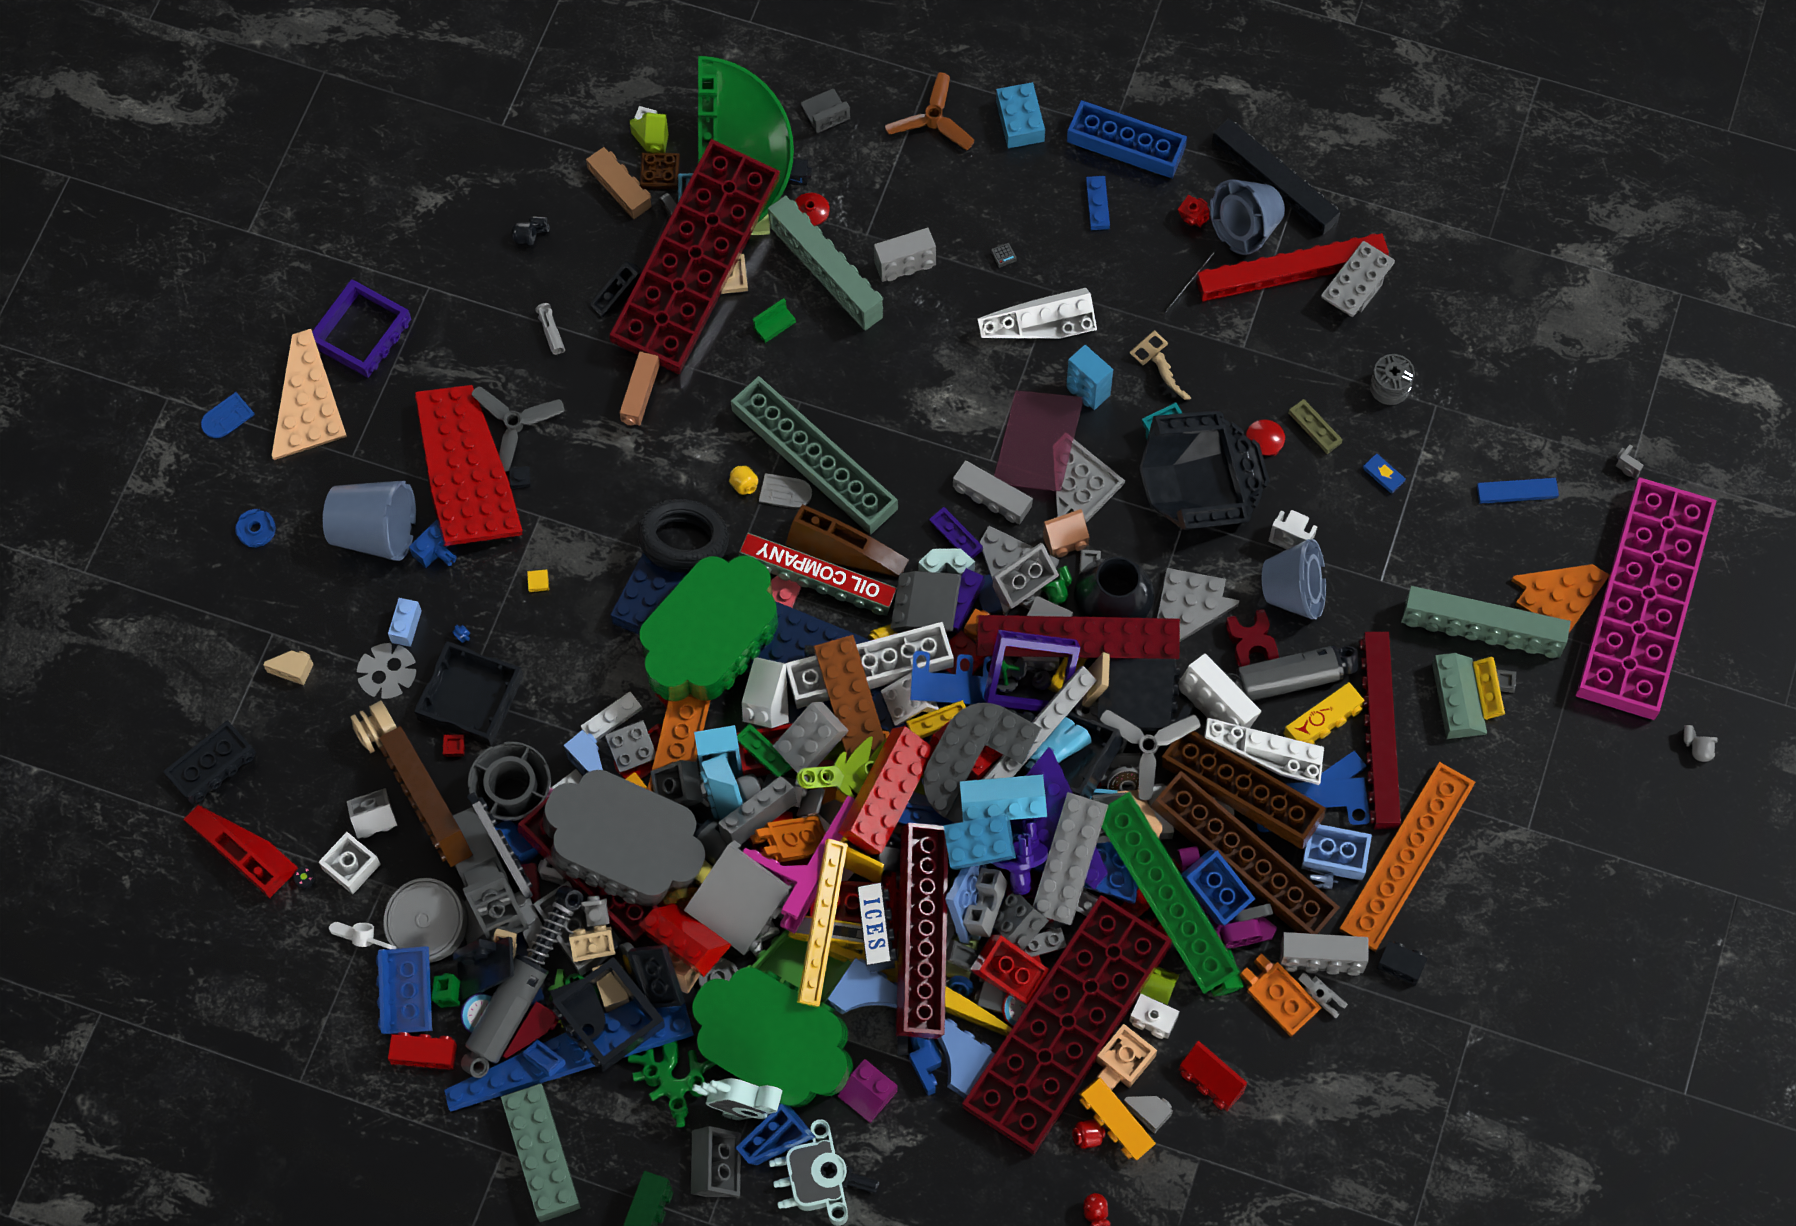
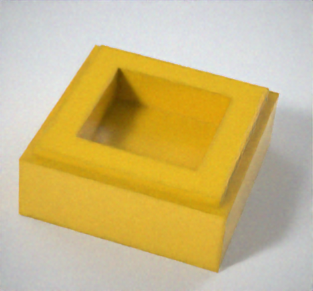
M547 570L527 571L529 592L549 590Z

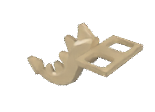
M1154 330L1134 347L1130 354L1142 365L1152 358V361L1157 364L1160 375L1165 383L1184 400H1190L1191 397L1184 390L1181 391L1179 386L1175 384V380L1172 378L1173 374L1169 370L1171 366L1166 362L1164 354L1160 352L1168 345V342ZM1153 336H1157L1163 342L1158 348L1153 347L1149 343ZM1139 348H1143L1149 353V356L1144 360H1141L1135 354Z

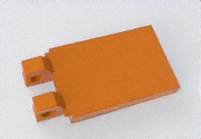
M818 815L768 822L764 828L756 829L755 834L751 835L750 838L753 844L763 843L767 840L769 846L762 849L763 852H760L763 857L769 860L775 858L776 861L785 862L811 858L826 832Z
M1261 954L1255 959L1254 963L1263 972L1256 977L1248 968H1245L1240 973V977L1248 985L1246 987L1248 989L1247 992L1292 1037L1322 1007L1278 962L1276 964L1271 963Z

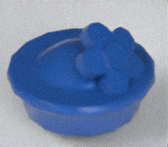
M961 975L952 977L948 983L950 989L965 998L971 995L974 989L970 979Z

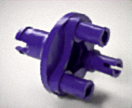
M1033 818L1023 820V838L1020 834L1018 840H1013L1016 859L992 863L996 867L1009 871L1010 888L1016 895H1024L1030 892V869L1044 863L1048 858V849L1039 842L1036 828L1037 820Z

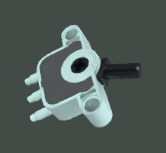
M733 1078L719 1081L712 1080L710 1083L703 1082L701 1085L695 1084L692 1087L693 1091L707 1097L706 1105L723 1111L722 1115L729 1119L732 1117L733 1120L748 1118L766 1119L771 1113L777 1112L782 1095V1090L777 1087L768 1085L759 1087Z
M822 1119L816 1120L811 1125V1132L816 1136V1138L812 1139V1143L795 1146L788 1151L787 1156L769 1161L770 1167L787 1165L789 1177L774 1181L773 1184L775 1188L791 1185L794 1198L778 1202V1208L798 1206L801 1210L811 1211L827 1207L830 1222L833 1225L841 1226L848 1219L843 1188L847 1189L849 1185L876 1193L879 1182L852 1173L853 1169L847 1167L844 1160L835 1154L828 1123ZM823 1127L826 1129V1133L819 1136L815 1134V1130ZM829 1169H832L833 1173H831L829 1176H826V1172H828ZM835 1210H842L844 1212L843 1217L840 1219L834 1218L832 1214Z

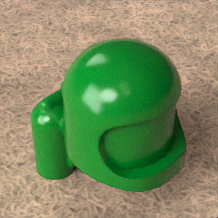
M1067 566L1057 570L1059 576L1055 578V581L1041 588L1046 593L1047 601L1056 605H1060L1068 599L1066 587L1071 584L1072 577Z

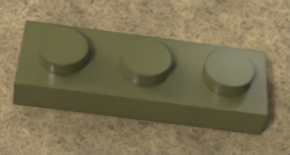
M1305 399L1289 410L1292 418L1326 454L1342 444L1343 440Z

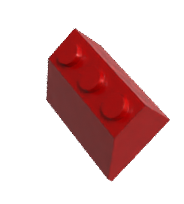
M1200 1041L1194 1045L1180 1064L1181 1076L1189 1082H1194L1197 1085L1198 1091L1205 1096L1209 1095L1213 1099L1212 1102L1221 1110L1224 1108L1228 1111L1243 1095L1247 1086V1082Z

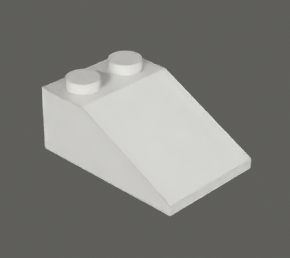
M754 658L742 699L743 722L768 728L789 723L785 663Z

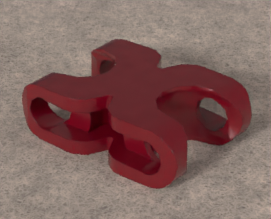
M1264 609L1256 610L1254 616L1255 625L1252 627L1241 626L1236 616L1226 618L1229 640L1233 644H1237L1234 656L1238 667L1249 665V655L1254 652L1263 654L1266 660L1279 658L1274 638L1267 635L1270 624Z

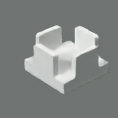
M1291 510L1286 521L1282 522L1285 512L1280 511L1272 525L1269 542L1289 549L1307 539H1313L1317 526L1313 525L1310 533H1307L1304 529L1309 521V517Z

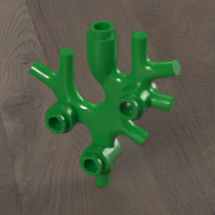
M678 1041L661 1046L663 1055L661 1062H655L653 1048L646 1050L642 1056L630 1055L628 1057L629 1063L644 1066L643 1071L633 1073L634 1081L645 1079L649 1086L660 1084L655 1091L649 1093V1097L654 1101L661 1096H667L670 1099L669 1107L673 1118L676 1119V1126L684 1127V1118L688 1114L687 1104L683 1098L684 1094L690 1091L691 1095L695 1097L703 1096L693 1091L692 1087L695 1084L701 1085L705 1082L702 1076L703 1073L717 1064L710 1060L699 1063L696 1051L690 1050L688 1051L690 1072L685 1078L676 1079L672 1076V1070L679 1058Z

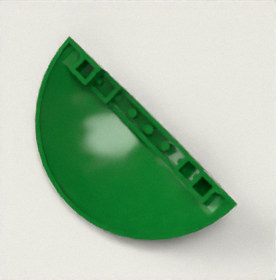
M698 56V163L710 140L713 139L779 170V181L758 220L760 222L768 214V208L781 198L791 174L794 146L788 117L773 91L755 74L724 59Z

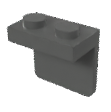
M1012 892L1000 906L993 927L1000 935L1021 950H1024L1049 920L1033 908L1022 895H1016Z

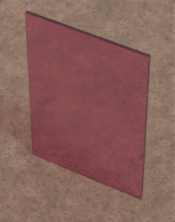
M1016 391L994 477L1010 486L1061 491L1084 398Z

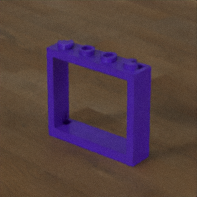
M351 279L312 333L318 351L369 378L372 372L377 370L380 361L387 357L391 346L398 342L402 331L409 327L408 323L411 321V316L406 308ZM358 295L397 315V318L364 362L325 341Z
M998 630L984 692L986 703L1008 707L1015 711L1025 709L1032 713L1042 711L1050 701L995 694L1006 646L1069 654L1062 684L1063 687L1076 670L1081 648L1078 641Z

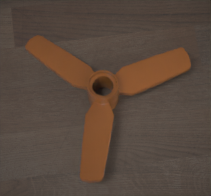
M939 72L929 102L930 105L926 108L925 114L914 115L885 125L887 134H894L927 125L929 128H938L942 134L965 150L970 149L974 144V139L950 118L942 117V110L945 107L950 76Z

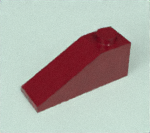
M535 1001L502 1056L508 1058L546 1034L549 1029L552 1031L558 1023V1019H556L552 1010Z

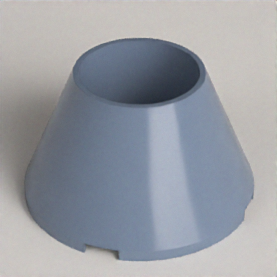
M1234 179L1220 183L1214 189V197L1210 200V216L1218 237L1222 242L1226 241L1231 246L1230 250L1238 254L1247 255L1256 252L1283 219L1285 210L1281 195L1274 187L1267 184Z
M1307 539L1265 560L1262 568V589L1267 603L1309 619H1317V617L1322 615L1326 598V578H1322L1321 567H1325L1320 546L1316 540Z

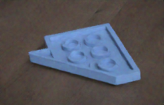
M988 864L962 868L954 879L950 892L946 894L945 901L961 943L968 944L971 937L973 940H981V936L971 935L963 924V920L968 906H977L979 894L975 885L981 868L988 869Z

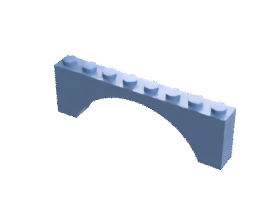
M855 958L825 1003L842 1015L850 1010L870 1005H884L897 1008V983L893 984L887 980L888 977L881 971L870 972L865 960ZM947 1018L945 1020V1035L937 1038L946 1058L948 1069L947 1087L965 1099L995 1053L992 1052V1048L984 1042L980 1044L974 1039L975 1036L966 1030L964 1032L961 1031L953 1020Z

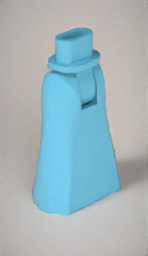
M1065 717L1028 759L1024 769L1029 772L1048 747L1054 750L1056 759L1060 763L1065 758L1091 744V737L1088 731L1080 725L1075 726L1072 720Z

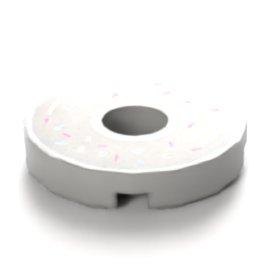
M1125 766L1114 770L1107 780L1108 790H1139V769L1136 767L1126 768ZM1125 782L1132 783L1130 787H1123L1122 785Z

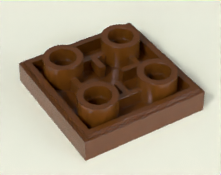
M642 153L640 187L642 189L678 190L680 154Z

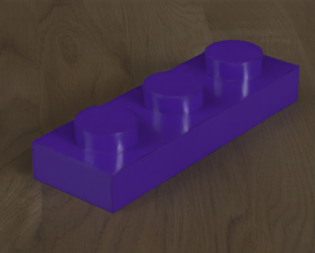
M945 507L929 519L931 524L956 549H962L972 559L984 549Z

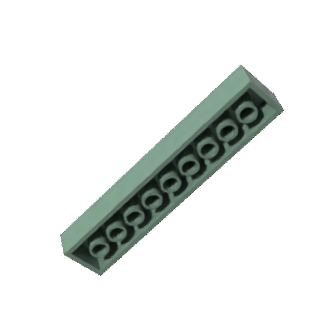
M760 376L731 400L732 411L869 535L898 510V500Z

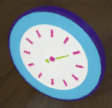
M485 993L475 994L469 997L463 1004L461 1022L468 1032L472 1033L492 997L491 995Z

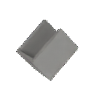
M825 789L809 790L806 797H802L796 816L802 818L808 817V815L819 814L829 824H832L843 803L835 799L821 805Z

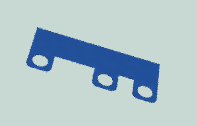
M914 652L910 700L949 703L963 700L965 704L986 703L984 692L989 674L987 663L992 660V657L987 656L984 658L983 676H972L973 657L971 655H958L956 674L929 672L930 654L928 652ZM919 655H924L926 658V665L923 668H919L916 664V659ZM964 658H967L970 662V667L967 671H962L960 668V662Z
M1364 777L1321 781L1320 785L1308 782L1286 784L1325 808L1347 806L1349 822L1352 825L1368 824L1370 822ZM1355 809H1362L1365 812V818L1362 821H1356L1352 817V812ZM1257 823V829L1260 832H1272Z

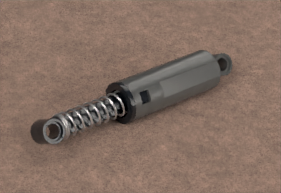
M567 885L560 887L555 894L556 902L552 905L554 909L552 912H548L549 918L544 919L545 925L540 927V934H536V941L531 942L532 948L527 949L528 955L522 957L516 953L513 959L514 976L498 985L465 1043V1047L472 1052H468L463 1056L461 1067L473 1077L481 1078L487 1074L489 1070L488 1060L492 1063L499 1062L549 971L540 967L541 964H545L544 959L549 957L547 954L549 950H553V943L558 942L556 937L562 935L560 930L562 927H566L564 923L566 920H570L568 916H572V911L581 907L583 895L580 891Z

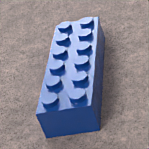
M1081 100L1069 126L1067 142L1173 179L1186 148L1187 136Z

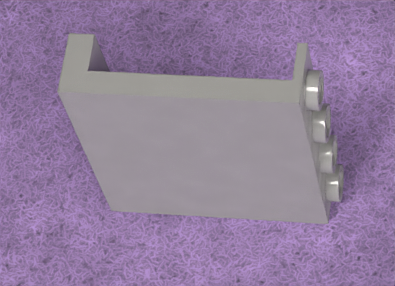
M734 840L728 844L684 910L745 955L749 951L753 952L759 945L758 938L761 934L764 936L770 929L771 925L768 923L771 919H776L781 913L782 909L780 906L783 902L786 903L794 884L792 883L789 886L742 852L739 849L741 845Z

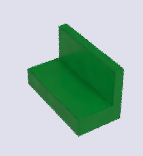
M784 298L753 318L754 331L765 343L796 323V318L786 308V300Z

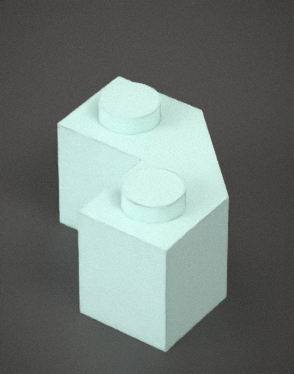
M932 549L919 561V571L945 573L947 571L950 574H960L962 577L966 568L975 571V561L962 549Z

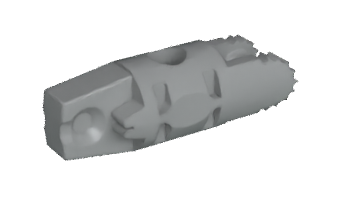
M1302 973L1298 978L1306 986L1304 990L1334 1018H1337L1339 1013L1328 1004L1332 999L1343 1008L1348 1005L1318 977L1315 976L1312 979L1306 973ZM1321 989L1324 991V995L1322 997L1319 996V991Z

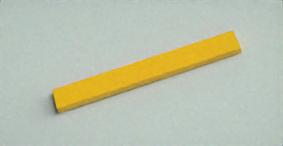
M832 839L825 841L797 1003L813 1007H819L848 845L844 842Z

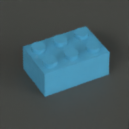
M1033 82L996 89V103L1007 147L1013 148L1044 142L1045 127Z
M1084 345L1068 360L1066 386L1072 394H1076L1081 398L1085 406H1090L1095 410L1111 395L1113 369L1089 347Z
M1006 814L944 825L950 867L954 870L1016 859L1010 819Z

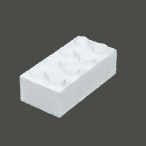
M1206 654L1191 663L1178 682L1181 693L1186 695L1194 706L1207 718L1250 728L1261 713V710Z

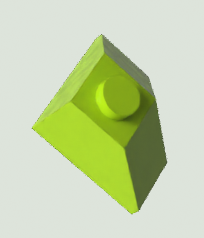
M645 113L641 119L634 118L630 120L632 135L647 152L665 153L669 136L666 115Z

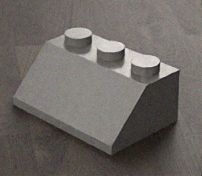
M1043 543L1038 544L993 576V589L1002 604L1012 609L1059 576Z

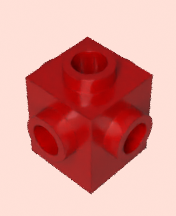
M1187 195L1178 208L1181 217L1191 226L1201 227L1210 216L1208 203L1202 198L1196 199Z

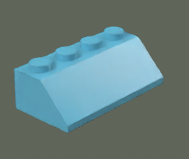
M725 754L701 762L703 771L700 772L705 791L708 795L707 798L712 808V815L714 818L719 819V821L743 804L738 784Z
M1043 775L960 781L963 822L1004 814L1010 820L1047 817Z

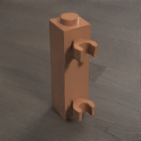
M639 352L620 410L621 421L627 425H641L660 366L659 358L656 355Z

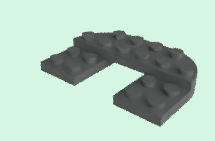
M977 703L959 711L949 722L924 772V790L931 806L944 818L954 823L963 822L960 781L967 780L984 746L987 745L1023 765L1042 728L1008 709L992 703Z

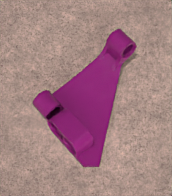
M1198 846L1177 850L1181 873L1200 858ZM1198 901L1226 948H1236L1272 940L1277 930V927L1264 917L1241 922H1234L1233 918L1225 926L1217 925Z

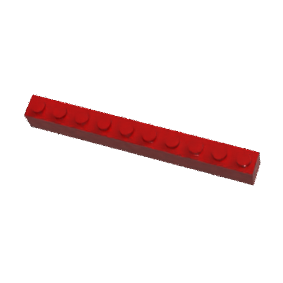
M1383 233L1369 234L1366 237H1355L1344 242L1336 241L1325 246L1317 245L1311 249H1298L1287 254L1279 253L1269 258L1261 257L1255 261H1242L1236 265H1223L1212 270L1205 269L1198 272L1196 282L1203 302L1338 273L1363 241L1386 255H1389Z

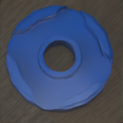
M252 509L239 517L235 529L237 537L243 544L248 547H260L271 541L275 535L276 526L274 519L268 512ZM255 524L261 525L260 529L256 532L250 530Z

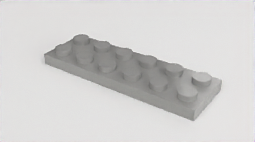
M1070 792L1067 793L1033 904V908L1045 917L1072 925L1108 804Z

